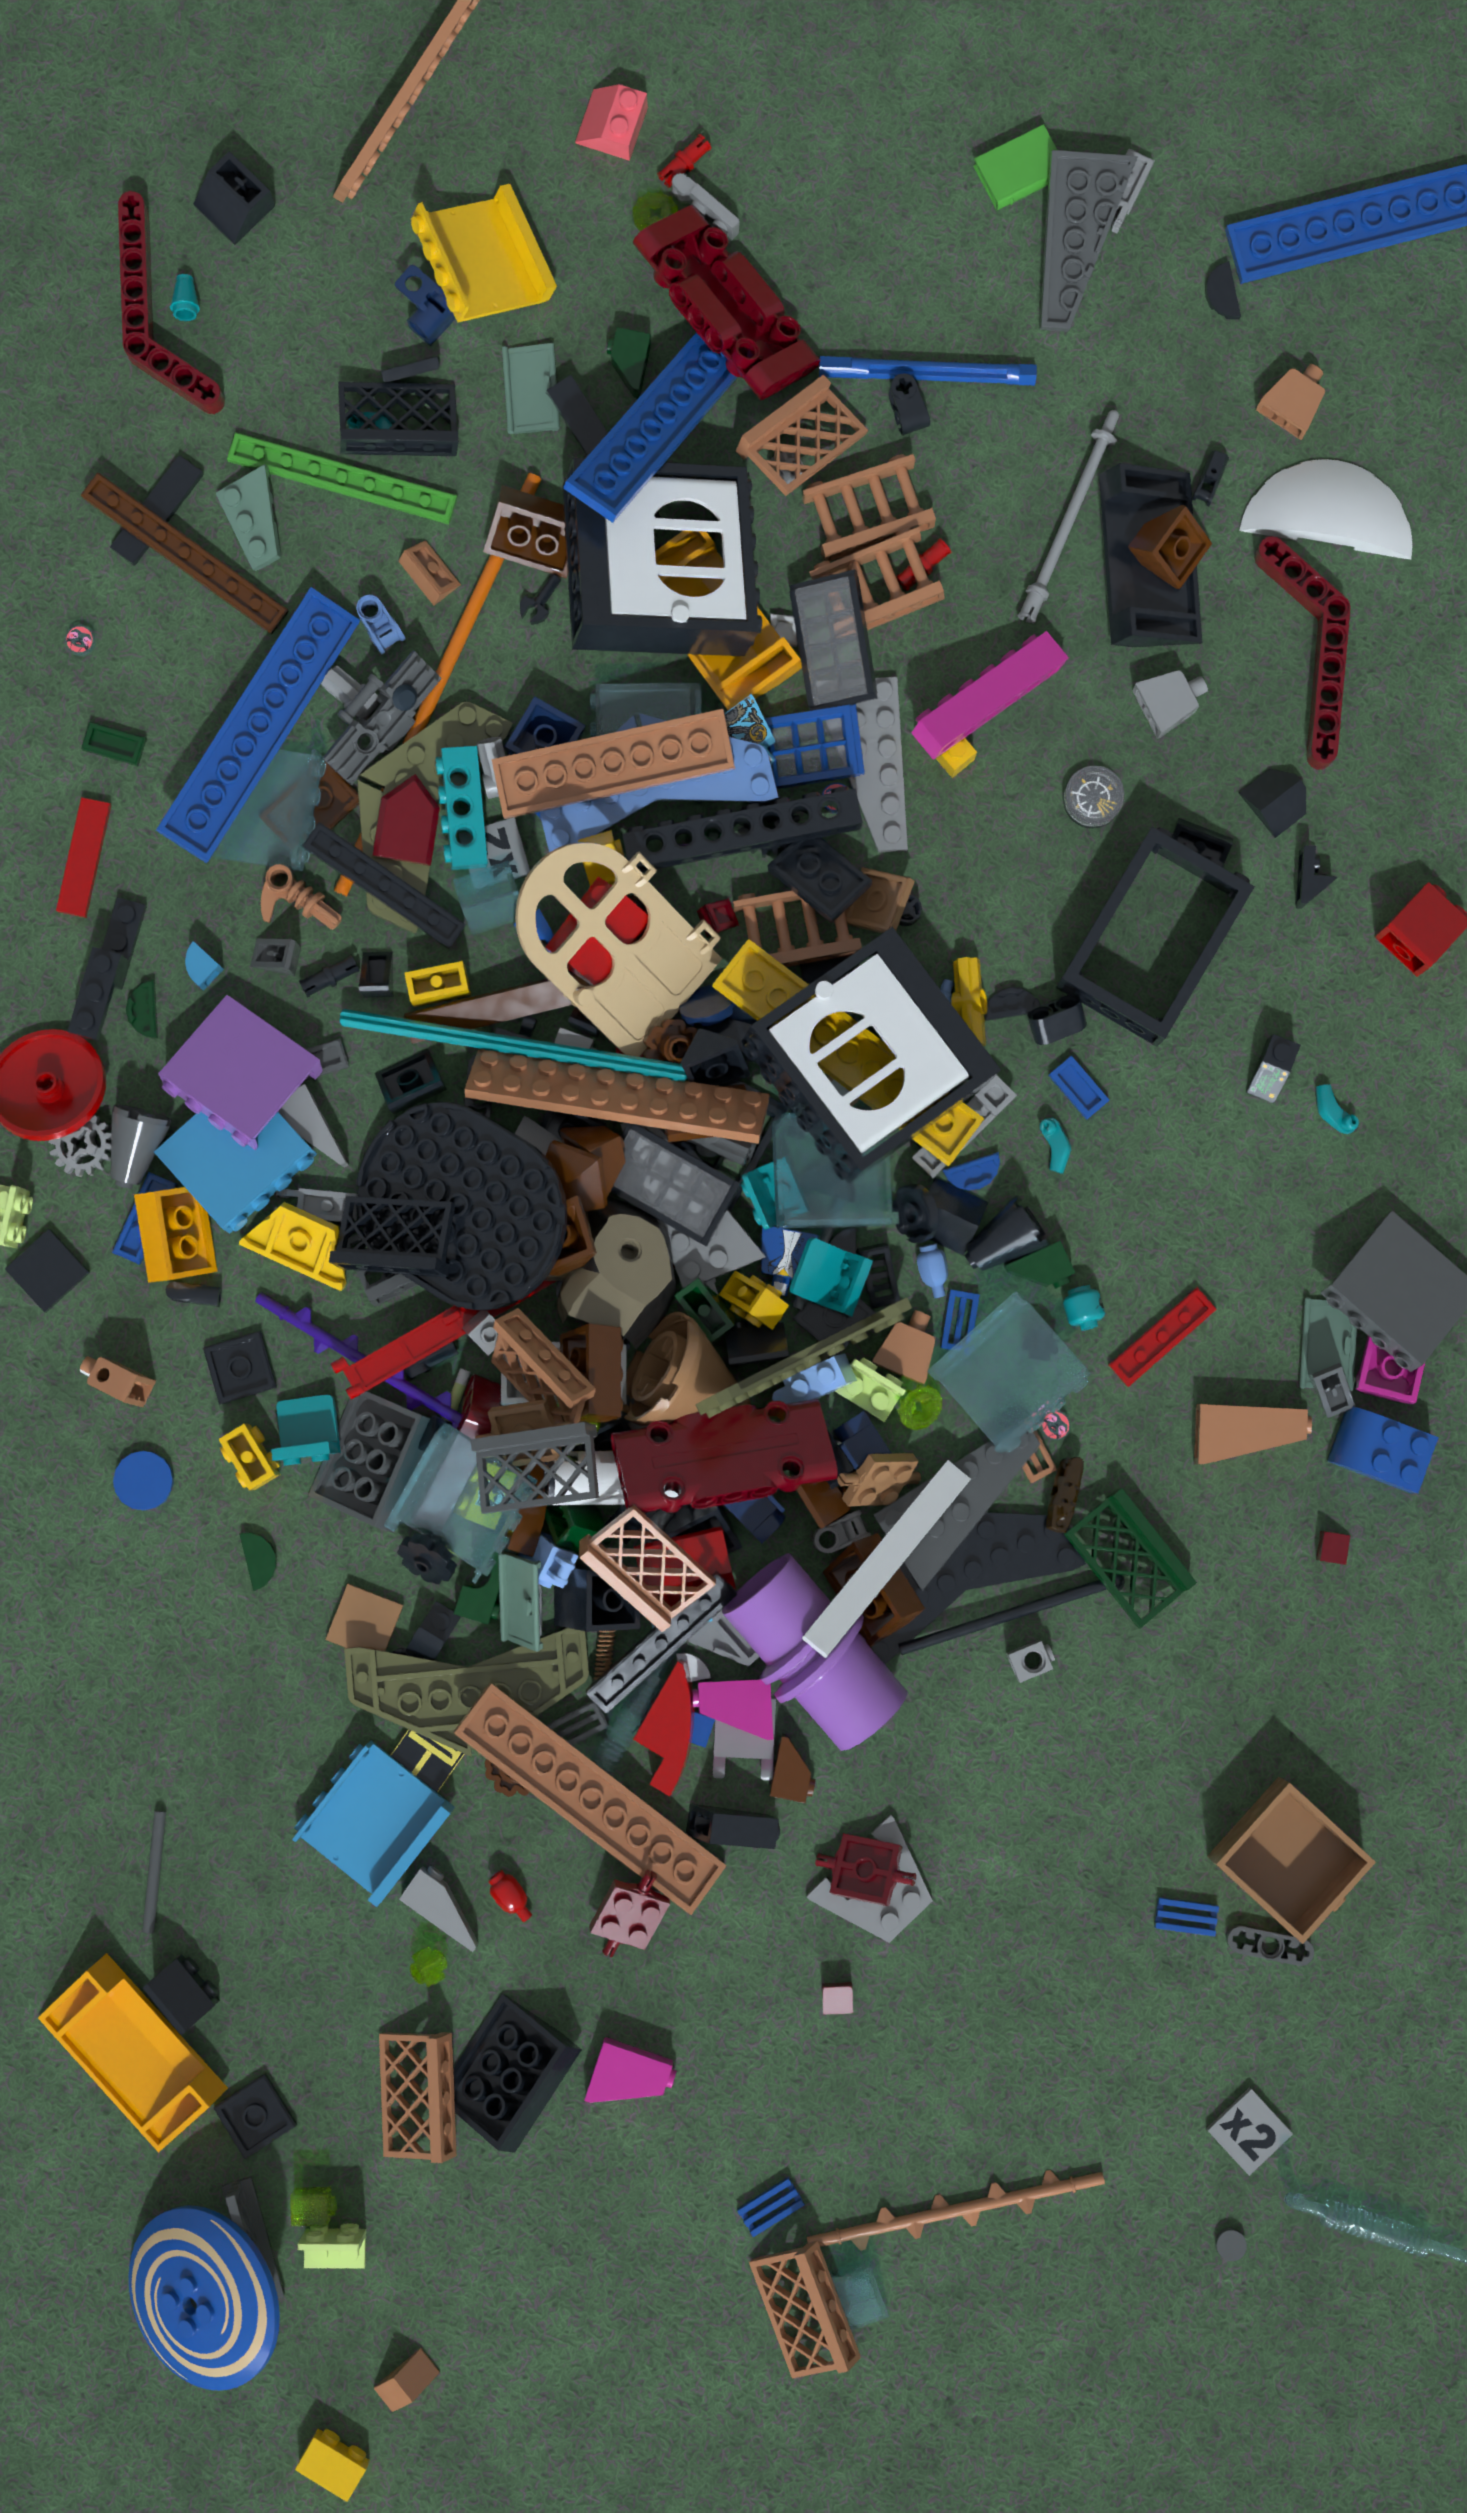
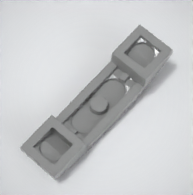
M997 1075L966 1104L982 1116L984 1120L962 1150L1017 1096ZM923 1147L912 1157L932 1179L946 1166V1164Z

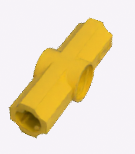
M970 957L958 958L956 961H953L955 992L952 993L951 1003L980 1043L986 1046L984 1014L987 1013L988 1007L986 994L981 983L980 960Z

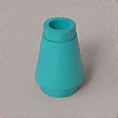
M180 274L176 277L170 306L173 316L180 321L194 320L200 310L194 279L188 274Z

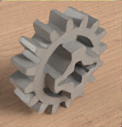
M94 1115L91 1120L81 1127L80 1131L73 1132L62 1138L49 1140L50 1144L56 1146V1149L50 1151V1155L59 1156L55 1164L59 1167L66 1164L64 1172L71 1174L75 1169V1174L78 1177L83 1176L84 1170H86L88 1175L94 1176L95 1167L103 1171L105 1168L102 1162L104 1160L111 1161V1157L107 1155L108 1151H111V1144H109L111 1133H105L109 1128L107 1123L104 1122L98 1125L100 1118ZM97 1133L101 1141L100 1148L97 1147L95 1140ZM78 1140L84 1141L87 1144L86 1149L76 1145ZM64 1141L69 1150L67 1155L64 1152ZM95 1157L88 1163L80 1164L84 1158Z

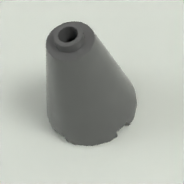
M113 1105L110 1177L116 1180L115 1185L132 1189L133 1184L139 1185L155 1156L154 1151L160 1147L171 1126L172 1119L158 1113L156 1118H154L155 1115L145 1112L144 1109L132 1106Z

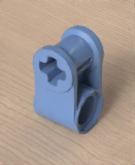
M365 595L358 600L356 610L359 618L381 655L385 653L386 648L395 642L406 640L396 621L389 615L382 602L376 596ZM369 606L378 608L377 614L373 617H367L363 614L364 610Z

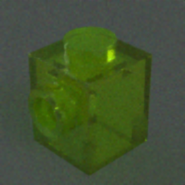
M331 2187L294 2188L290 2195L291 2226H327L332 2216L336 2215L337 2210L336 2196H331Z

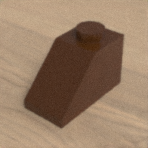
M781 1734L770 1796L806 1803L807 1796H813L816 1779L811 1778V1770L788 1735Z

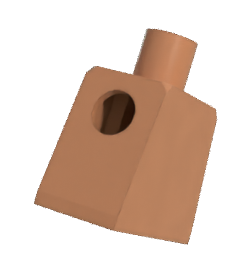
M1309 364L1303 374L1291 368L1263 396L1256 411L1302 440L1325 393V389L1317 384L1323 376V371L1313 364Z
M914 1310L908 1325L901 1322L895 1323L872 1359V1363L924 1385L936 1337L925 1333L931 1316Z
M87 1356L80 1366V1372L89 1376L87 1379L88 1385L124 1403L144 1407L156 1382L114 1360L101 1356L97 1360Z

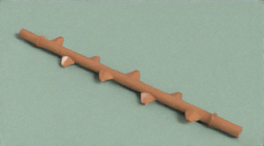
M1051 2170L1045 2171L1042 2185L1005 2193L995 2182L991 2183L987 2197L949 2205L939 2194L935 2195L931 2210L894 2217L886 2207H882L876 2222L840 2230L836 2228L835 2231L808 2236L807 2242L818 2241L819 2246L822 2247L836 2243L841 2245L842 2242L851 2240L860 2251L866 2249L869 2236L906 2228L915 2239L921 2237L924 2224L963 2216L971 2226H975L981 2211L1017 2204L1025 2214H1031L1035 2199L1071 2191L1076 2193V2190L1103 2185L1105 2181L1102 2172L1075 2178L1070 2176L1069 2179L1060 2181Z

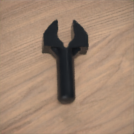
M552 574L536 597H523L520 602L522 619L529 608H534L537 605L538 612L530 621L531 625L539 624L546 620L549 611L545 609V604L561 582V578L558 575Z

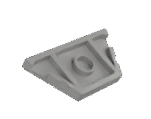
M723 1609L712 1618L713 1621L707 1622L688 1639L694 1645L713 1651L746 1666H750L760 1657L723 1615Z

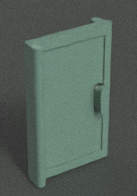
M554 343L515 348L503 346L502 358L508 433L558 431L560 429L559 412L547 395V389L557 384Z
M1309 1297L1304 1299L1299 1387L1301 1389L1314 1388L1309 1378L1311 1374L1340 1363L1349 1389L1353 1391L1357 1328L1350 1323L1349 1318L1345 1314L1331 1307L1326 1300L1310 1299Z
M500 1552L498 1554L501 1641L509 1640L538 1652L543 1649V1642H540L538 1569L541 1568V1561L533 1562L510 1552Z

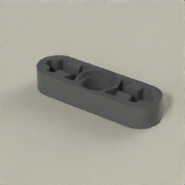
M1240 1924L1232 1926L1226 1934L1227 1945L1239 1954L1297 1966L1309 1964L1314 1957V1948L1308 1940L1302 1944L1303 1948L1307 1950V1954L1301 1955L1300 1959H1296V1955L1289 1951H1285L1286 1957H1281L1285 1948L1284 1939L1288 1940L1286 1945L1292 1948H1298L1299 1943H1301L1289 1934ZM1240 1931H1244L1243 1934L1246 1938L1255 1940L1254 1934H1259L1255 1942L1256 1951H1252L1253 1945L1243 1942L1241 1947H1237L1233 1936H1239ZM1266 1937H1274L1278 1942V1947L1273 1953H1265L1262 1950V1941Z

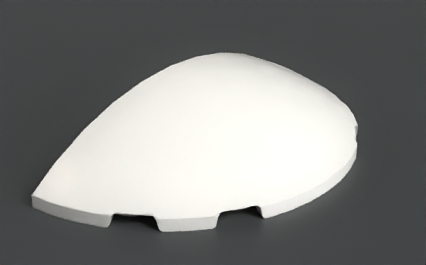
M1339 460L1305 461L1273 475L1250 500L1239 531L1291 540L1304 538L1354 547L1353 550L1410 560L1412 557L1410 524L1396 495L1371 472L1354 464Z

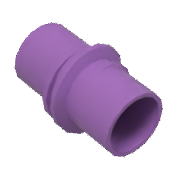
M789 1553L778 1557L758 1571L738 1589V1595L722 1610L723 1615L766 1663V1667L759 1678L766 1685L777 1680L782 1682L774 1694L776 1699L783 1703L796 1698L841 1751L849 1750L873 1735L899 1710L906 1700L908 1691L868 1646L865 1638L858 1633L864 1619L862 1614L826 1658L802 1639L831 1601Z

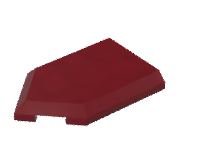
M416 774L381 798L372 856L431 866L440 807Z

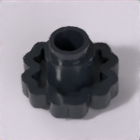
M431 1530V1532L425 1535L415 1533L412 1537L406 1536L397 1551L398 1555L403 1558V1566L408 1568L410 1573L420 1575L424 1581L440 1584L442 1580L448 1582L457 1567V1564L451 1560L453 1554L450 1552L452 1540L444 1531Z

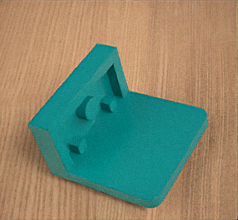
M787 1156L742 1175V1190L745 1196L752 1200L754 1205L753 1216L757 1224L762 1225L765 1230L810 1210Z
M811 1237L807 1240L790 1285V1292L831 1310L853 1316L873 1260L844 1251Z
M332 1395L283 1400L277 1403L276 1410L281 1448L271 1449L272 1461H283V1466L301 1464V1458L311 1457L312 1462L330 1460L329 1454L341 1453L335 1399Z

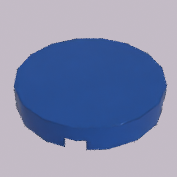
M139 1451L131 1453L121 1460L115 1469L113 1484L115 1493L122 1503L132 1509L149 1510L157 1508L168 1499L174 1484L172 1468L165 1458L153 1452Z

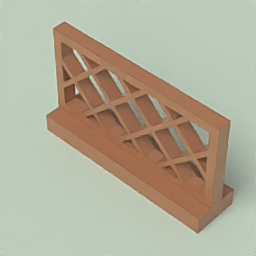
M824 375L742 435L736 452L743 460L749 457L785 496L855 444L868 432V429L829 389L831 382ZM827 401L835 409V415L820 413V405ZM803 418L815 420V430L800 428V420ZM820 421L835 423V433L820 431ZM840 424L850 425L856 433L853 435L840 434ZM780 435H795V445L780 444ZM800 436L815 438V448L800 446ZM820 439L835 441V449L832 451L820 449ZM762 449L775 450V461L764 460L758 452ZM780 451L795 453V464L780 462ZM800 454L815 456V464L813 466L800 465ZM780 470L795 471V479L787 484L780 476Z
M519 1308L496 1319L493 1328L498 1333L491 1362L529 1402L543 1400L541 1395L543 1394L544 1398L548 1400L552 1417L556 1423L563 1422L561 1415H563L565 1422L573 1421L574 1423H579L585 1401L594 1397L596 1388ZM504 1354L506 1355L508 1363L503 1359ZM516 1355H518L521 1367L519 1366ZM535 1375H537L541 1387L538 1386ZM554 1395L557 1397L560 1408L557 1406Z
M634 1504L591 1537L588 1534L579 1541V1558L661 1632L671 1626V1619L716 1585V1579ZM634 1517L642 1524V1530H623L624 1523ZM607 1537L619 1538V1548H605L600 1542ZM623 1538H641V1549L623 1548ZM645 1539H659L662 1542V1549H644ZM622 1556L640 1557V1567H626L622 1563ZM644 1557H662L661 1568L643 1567ZM665 1557L679 1558L683 1561V1568H665ZM643 1575H661L660 1586L646 1585L642 1581ZM664 1576H682V1586H664ZM686 1576H699L704 1581L698 1587L685 1586ZM663 1594H681V1600L671 1607L663 1600Z
M380 2033L383 2157L431 2160V2163H443L456 2157L452 2033ZM389 2041H396L404 2050L397 2059L389 2052ZM418 2042H426L427 2056L423 2060L412 2049ZM407 2055L417 2065L411 2075L400 2064ZM394 2070L405 2081L398 2090L390 2082V2074ZM420 2071L428 2078V2087L424 2091L414 2081V2078ZM408 2085L418 2096V2099L412 2106L401 2095ZM395 2100L406 2111L399 2121L391 2111V2105ZM421 2102L429 2109V2118L425 2122L415 2111ZM409 2116L419 2127V2130L413 2137L402 2125ZM396 2131L407 2142L402 2149H393L392 2136ZM422 2133L430 2140V2151H424L416 2142Z
M818 2241L809 2242L802 2248L757 2257L749 2262L791 2377L797 2378L837 2370L838 2373L849 2371L861 2356ZM796 2259L800 2270L799 2276L785 2267L788 2260ZM762 2265H768L777 2271L774 2281L764 2275ZM782 2275L795 2283L791 2293L778 2285ZM799 2287L808 2292L811 2300L810 2305L796 2296ZM775 2292L788 2300L784 2310L775 2304L773 2299ZM792 2304L806 2312L802 2322L789 2314ZM810 2316L819 2321L822 2329L821 2334L807 2326ZM785 2321L799 2330L795 2339L786 2334L784 2329ZM803 2333L817 2342L813 2351L800 2343ZM821 2345L830 2351L833 2361L828 2362L818 2355ZM796 2350L810 2359L807 2366L798 2367L794 2356Z

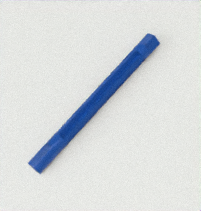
M820 356L821 361L819 364V377L824 375L826 378L894 379L895 376L905 373L911 375L915 380L1035 386L1037 377L1036 364L933 362Z

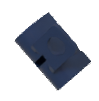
M410 265L396 280L395 287L417 307L407 319L409 328L431 346L456 318L447 306L446 296L442 287L437 285L418 267ZM413 276L420 278L422 281L421 288L417 291L408 290L405 286L408 278Z
M865 1411L833 1430L841 1442L839 1447L855 1470L862 1466L868 1454H892Z
M772 1495L725 1504L761 1544L779 1528L786 1518L783 1513L785 1509Z

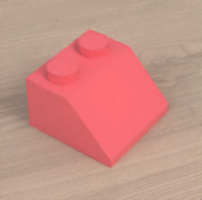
M620 84L593 89L575 143L630 161L648 109L647 93Z

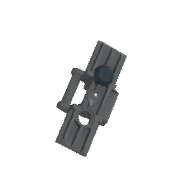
M415 651L409 654L385 684L376 676L370 674L367 678L369 681L344 711L340 710L337 713L348 725V728L322 759L350 785L354 784L360 774L364 772L380 752L390 753L415 724V720L412 717L416 714L415 710L442 679ZM378 689L380 694L376 700L380 703V707L368 720L363 718L357 721L353 720L354 716ZM365 733L370 738V743L366 748L361 749L357 742L359 736Z

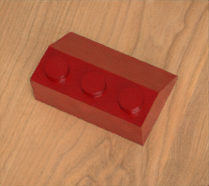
M598 876L581 901L586 907L593 908L612 885ZM626 895L605 919L606 927L624 944L634 943L648 923V915ZM571 913L545 947L549 953L555 952L576 928L577 920ZM590 937L569 960L567 969L590 985H595L602 982L609 975L612 968V957L596 938Z
M722 1526L671 1538L710 1575L717 1571L736 1589ZM659 1540L644 1544V1549H662V1542ZM641 1545L634 1546V1549H641ZM636 1557L637 1565L640 1567V1557ZM644 1557L643 1567L661 1568L662 1557ZM665 1557V1568H683V1561L679 1558ZM643 1575L642 1581L646 1585L660 1586L661 1575ZM664 1576V1586H682V1576ZM686 1576L685 1586L698 1587L704 1581L699 1576ZM663 1594V1600L672 1607L681 1600V1594Z

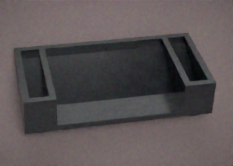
M1119 463L1099 474L1111 645L1151 647L1201 644L1203 642L1197 566L1182 587L1176 589L1142 566L1128 547L1146 522L1180 505L1186 506L1193 516L1190 473Z

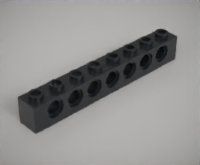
M847 786L832 789L829 794L820 795L819 792L807 793L802 795V799L791 801L790 798H780L774 800L773 805L763 807L760 803L747 805L744 807V810L733 812L732 809H723L715 812V816L706 818L703 815H693L687 817L685 822L674 823L673 820L662 821L655 828L646 829L645 826H636L628 829V833L623 834V840L628 861L637 852H640L655 869H661L861 830L863 822L856 788L849 790ZM825 806H832L837 810V814L832 818H827L822 815L821 810ZM799 811L806 813L808 816V820L801 824L796 823L792 819V815ZM768 817H774L779 821V825L775 829H768L763 825V821ZM738 823H746L749 825L750 831L745 835H739L734 831V827ZM715 828L721 832V836L717 840L712 841L705 837V833L707 830ZM681 834H688L691 836L692 842L687 846H680L676 843V839ZM651 840H659L663 843V847L657 852H652L647 849V844ZM640 861L636 865L641 872L648 870Z

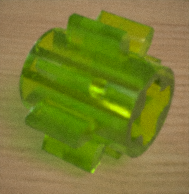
M428 1946L411 1956L414 1963L410 1965V1973L418 1984L426 1983L427 1987H430L446 1977L442 1971L447 1968V1961L441 1951L437 1949L431 1951V1948Z

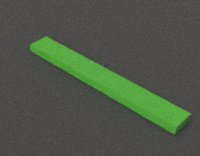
M237 432L234 434L227 461L255 470L265 464L269 467V474L448 525L450 524L458 498L457 495Z

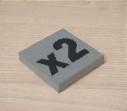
M515 817L484 826L488 864L486 868L469 869L475 891L527 876L530 868ZM468 832L458 833L462 845H467L472 841L471 835Z
M1250 2087L1206 2128L1249 2176L1293 2135Z

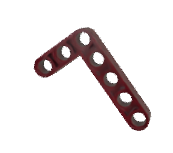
M477 1374L471 1376L463 1397L461 1420L416 1505L412 1522L435 1531H442L477 1464L476 1452L471 1451L470 1439H475L476 1435L491 1433V1423L487 1412L492 1407L500 1406L501 1384Z

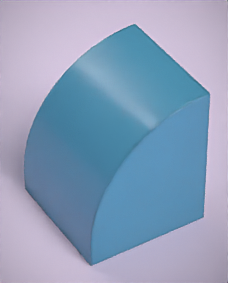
M194 941L191 943L185 958L186 970L190 978L204 991L224 969Z

